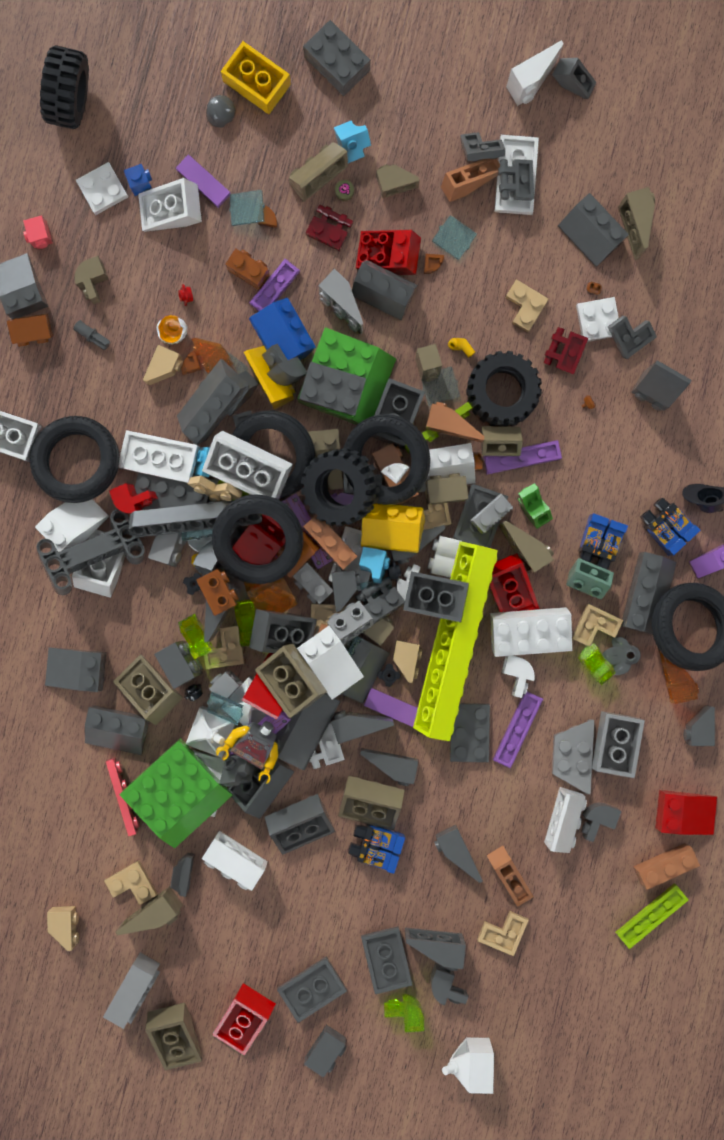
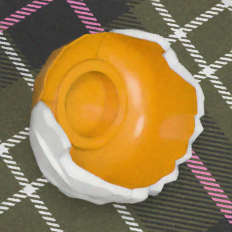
M176 315L165 316L157 324L158 336L164 343L178 344L187 335L188 327L186 323Z

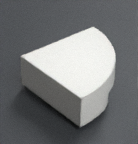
M394 463L385 467L381 472L397 484L409 467L401 463Z

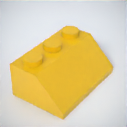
M264 346L244 351L249 365L274 410L294 400L293 393H295L292 385H279L267 375L270 368L262 356L267 351Z
M373 504L374 509L362 518L361 547L418 553L425 524L424 509L412 506Z

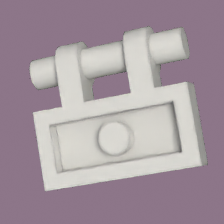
M329 723L319 742L322 752L316 753L315 750L309 761L312 763L313 769L321 767L319 760L323 758L326 766L345 760L332 724Z

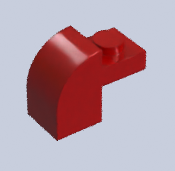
M128 483L109 490L114 505L124 513L131 514L134 511H141L143 507L152 505V501L158 499L156 492L150 490L137 495L134 485Z

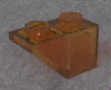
M195 337L191 339L194 343L192 348L197 356L201 355L204 361L202 366L207 373L212 371L220 359H223L229 366L234 364L225 347L221 344Z

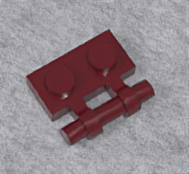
M319 204L317 212L323 215L321 219L313 216L305 233L307 236L340 252L348 236V232L342 229L344 225L351 228L354 221L343 213L340 215L332 211V208L329 206L324 207ZM331 218L337 221V225L334 226L328 223V219Z
M557 327L555 334L553 333L551 337L552 342L549 350L545 352L546 357L543 363L550 366L553 359L558 360L557 369L574 375L588 338L570 331L568 338L562 336L565 329ZM559 343L565 344L561 355L556 353Z

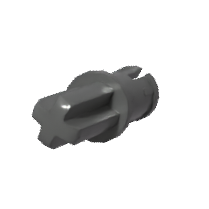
M81 320L77 321L74 325L73 330L87 338L86 341L94 343L103 350L109 347L110 341L99 334L97 329L90 328Z

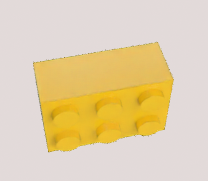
M242 41L220 71L222 80L226 85L267 114L271 113L291 85L288 72L244 41Z

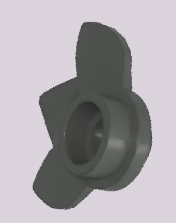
M613 637V647L605 650L601 655L604 661L613 665V675L627 673L631 665L637 663L641 657L640 650L636 646L630 645L622 637ZM633 652L634 658H628L627 653Z

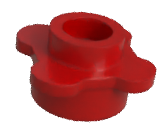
M182 284V288L178 290L180 301L184 302V306H187L188 302H193V294L190 286L185 287Z

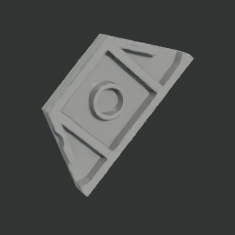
M593 719L555 734L553 740L552 774L586 794H591Z

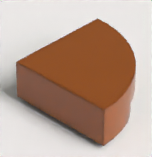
M261 204L258 225L277 228V219L274 212L268 206Z
M425 254L424 274H431L437 271L443 263L444 255Z
M192 351L185 358L181 367L183 375L201 370L196 351Z
M473 452L475 471H480L483 468L481 453Z

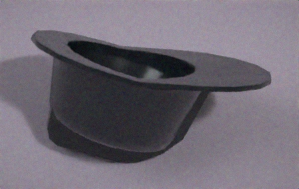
M690 484L682 491L684 499L697 504L704 513H715L724 510V487Z

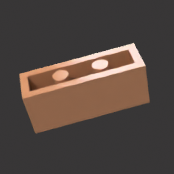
M393 443L372 453V457L388 487L401 484L410 472L409 468L397 484L381 472L391 464H403L400 458L403 455L399 447H394ZM417 492L414 496H412V497L409 498L408 500L403 501V502H401V503H397V505H402V504H404V503H406V502H408V501L414 499L415 497L419 496V493Z
M315 515L303 526V530L343 571L357 558V555L325 521L320 522L316 519L317 515Z
M684 843L633 867L640 883L648 890L695 869L700 864L692 847Z

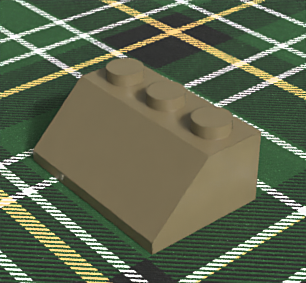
M334 142L330 145L327 144L320 149L319 154L315 157L311 156L308 158L304 166L300 169L296 168L291 172L289 177L290 186L304 202L348 167L346 149Z
M294 644L283 646L255 669L289 719L327 693L325 687Z
M348 776L338 816L394 830L401 811L405 790L378 782L367 781L359 777Z

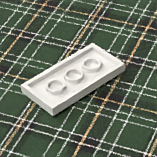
M501 135L500 140L502 139L505 147V156L499 157L498 162L500 163V160L507 159L508 166H512L514 159L533 160L535 194L539 138ZM498 175L494 212L532 215L534 199L532 201L514 200L513 192H509L508 200L501 199V193L499 192L501 177ZM508 175V183L513 184V175Z
M126 430L119 458V468L188 483L190 477H193L200 446Z

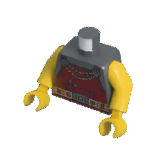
M265 721L262 726L256 722H251L248 726L244 725L235 728L225 740V745L217 748L216 755L218 756L221 751H225L222 760H226L229 756L228 749L230 748V752L260 769L265 767L264 771L259 774V781L261 776L265 774L268 776L266 784H268L271 779L270 770H273L278 758V744L275 742L276 735L272 732L274 726L272 723Z

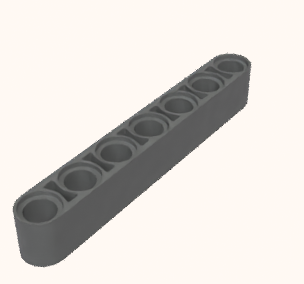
M232 501L134 511L130 514L128 531L134 537H145L213 529L220 512ZM262 514L246 515L236 521L232 527L259 524L262 521Z

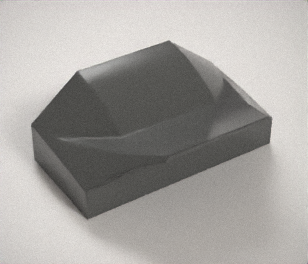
M186 853L173 868L170 888L177 891L183 897H186L189 892L195 856L193 853Z

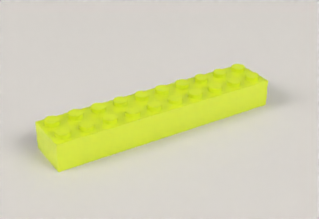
M459 541L450 579L469 583L461 622L440 618L413 725L414 729L429 738L450 741L451 735L454 733V723L459 713V703L464 693L463 687L468 676L469 663L473 657V647L478 637L479 623L483 618L482 611L484 603L488 598L487 592L492 581L493 568L497 562L498 550Z

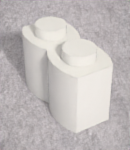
M443 536L434 539L432 550H435L434 558L430 557L428 569H431L430 573L448 578L451 577L460 540Z

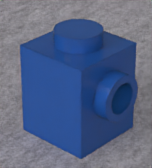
M142 164L124 170L134 196L152 189L150 184L152 177L149 170H145Z

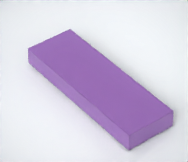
M189 154L176 167V170L185 179L198 184V190L217 208L231 195L230 191Z
M284 259L249 302L250 305L260 311L271 303L276 302L297 277L300 270Z
M371 688L364 703L365 707L413 727L418 708L373 688Z

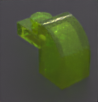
M254 599L237 602L238 605L235 606V617L238 624L241 647L250 645L256 613Z
M195 613L178 622L180 632L187 641L194 659L204 656L212 650L211 641L204 642L205 629Z
M594 643L584 648L578 657L581 664L601 686L616 674L613 666L602 656L600 649Z
M403 994V1002L389 1000L387 1003H384L385 1018L404 1017L405 1032L424 1031L422 1006L415 997Z

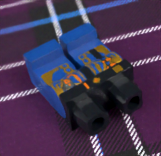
M660 498L653 504L659 513L654 515L650 510H647L640 518L645 524L644 529L649 532L668 556H672L686 545L685 542H689L701 530L696 525H693L674 503H669L664 498Z
M594 513L589 515L578 552H581L579 558L590 563L592 557L598 558L597 566L608 569L611 562H615L624 533L627 531L628 525Z
M370 824L366 826L356 825L353 836L362 839L361 845L351 842L348 854L357 857L358 862L376 866L394 874L405 841L404 834Z

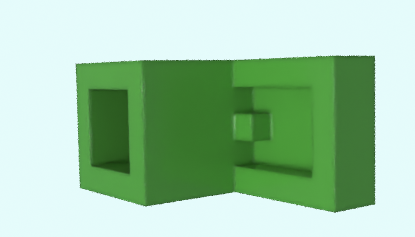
M535 483L525 487L518 493V502L536 529L553 520L550 508L542 500L539 488Z

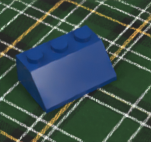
M288 298L271 303L249 318L265 349L268 350L272 345L278 344L287 360L298 357L299 360L304 359L316 348Z

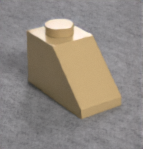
M158 345L143 381L148 385H152L174 376L176 371H180L183 364L180 354Z

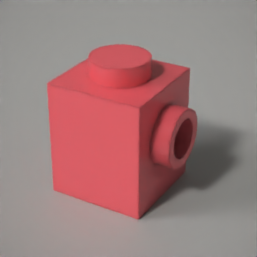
M42 215L23 220L26 229L23 233L27 243H30L37 249H43L49 244H53L47 221Z

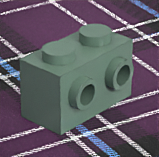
M578 558L569 571L566 585L602 600L612 585L614 572Z

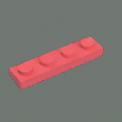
M115 757L107 760L106 765L128 836H132L138 832L137 828H140L137 816H133L132 808L119 795L128 785L125 779L122 780V765Z

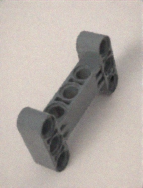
M119 509L114 510L110 515L111 531L60 552L57 551L50 539H41L37 543L38 557L57 594L67 595L72 590L69 574L121 552H124L131 564L137 565L142 563L145 549L140 538L134 536L131 539L123 538L126 534L130 535L128 531L129 516L127 513ZM121 518L124 521L122 523L115 522V519ZM44 548L51 549L48 553L41 552ZM139 551L141 554L138 556H133L131 552ZM54 564L59 565V568L56 570H51L49 568L51 565ZM61 581H65L68 583L64 587H59L57 585Z

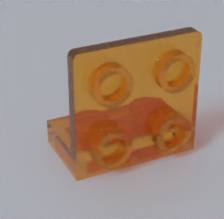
M284 577L266 584L244 582L246 592L256 609L283 613L298 604Z

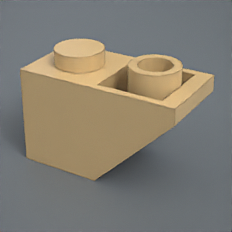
M396 640L393 660L407 681L413 683V679H417L419 668H416V662L421 659L422 649H419V644Z
M76 906L52 907L47 912L48 933L67 951H72L79 942V932H76L79 915L76 912Z

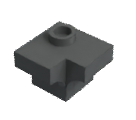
M237 755L228 756L224 763L219 784L228 787L237 786L241 783H250L255 765Z

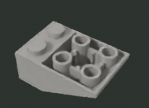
M333 269L318 285L320 301L327 307L330 305L335 310L334 314L342 320L344 318L349 323L348 327L356 333L358 331L362 334L363 321L350 284L339 272Z

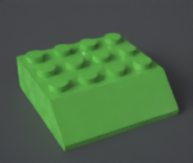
M325 327L312 362L366 378L356 415L354 417L299 400L301 391L298 396V402L358 425L365 419L375 416L396 358L379 347Z
M180 738L119 795L161 840L176 848L233 794L226 787L219 784L220 780Z

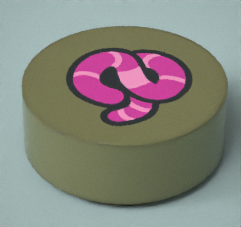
M341 180L336 184L335 194L337 198L342 201H348L353 197L354 186L350 181Z

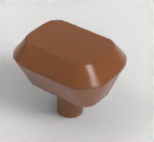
M591 281L587 285V291L598 295L602 291V285Z
M586 395L583 399L585 403L581 406L583 408L587 406L589 409L595 408L596 404L592 397Z

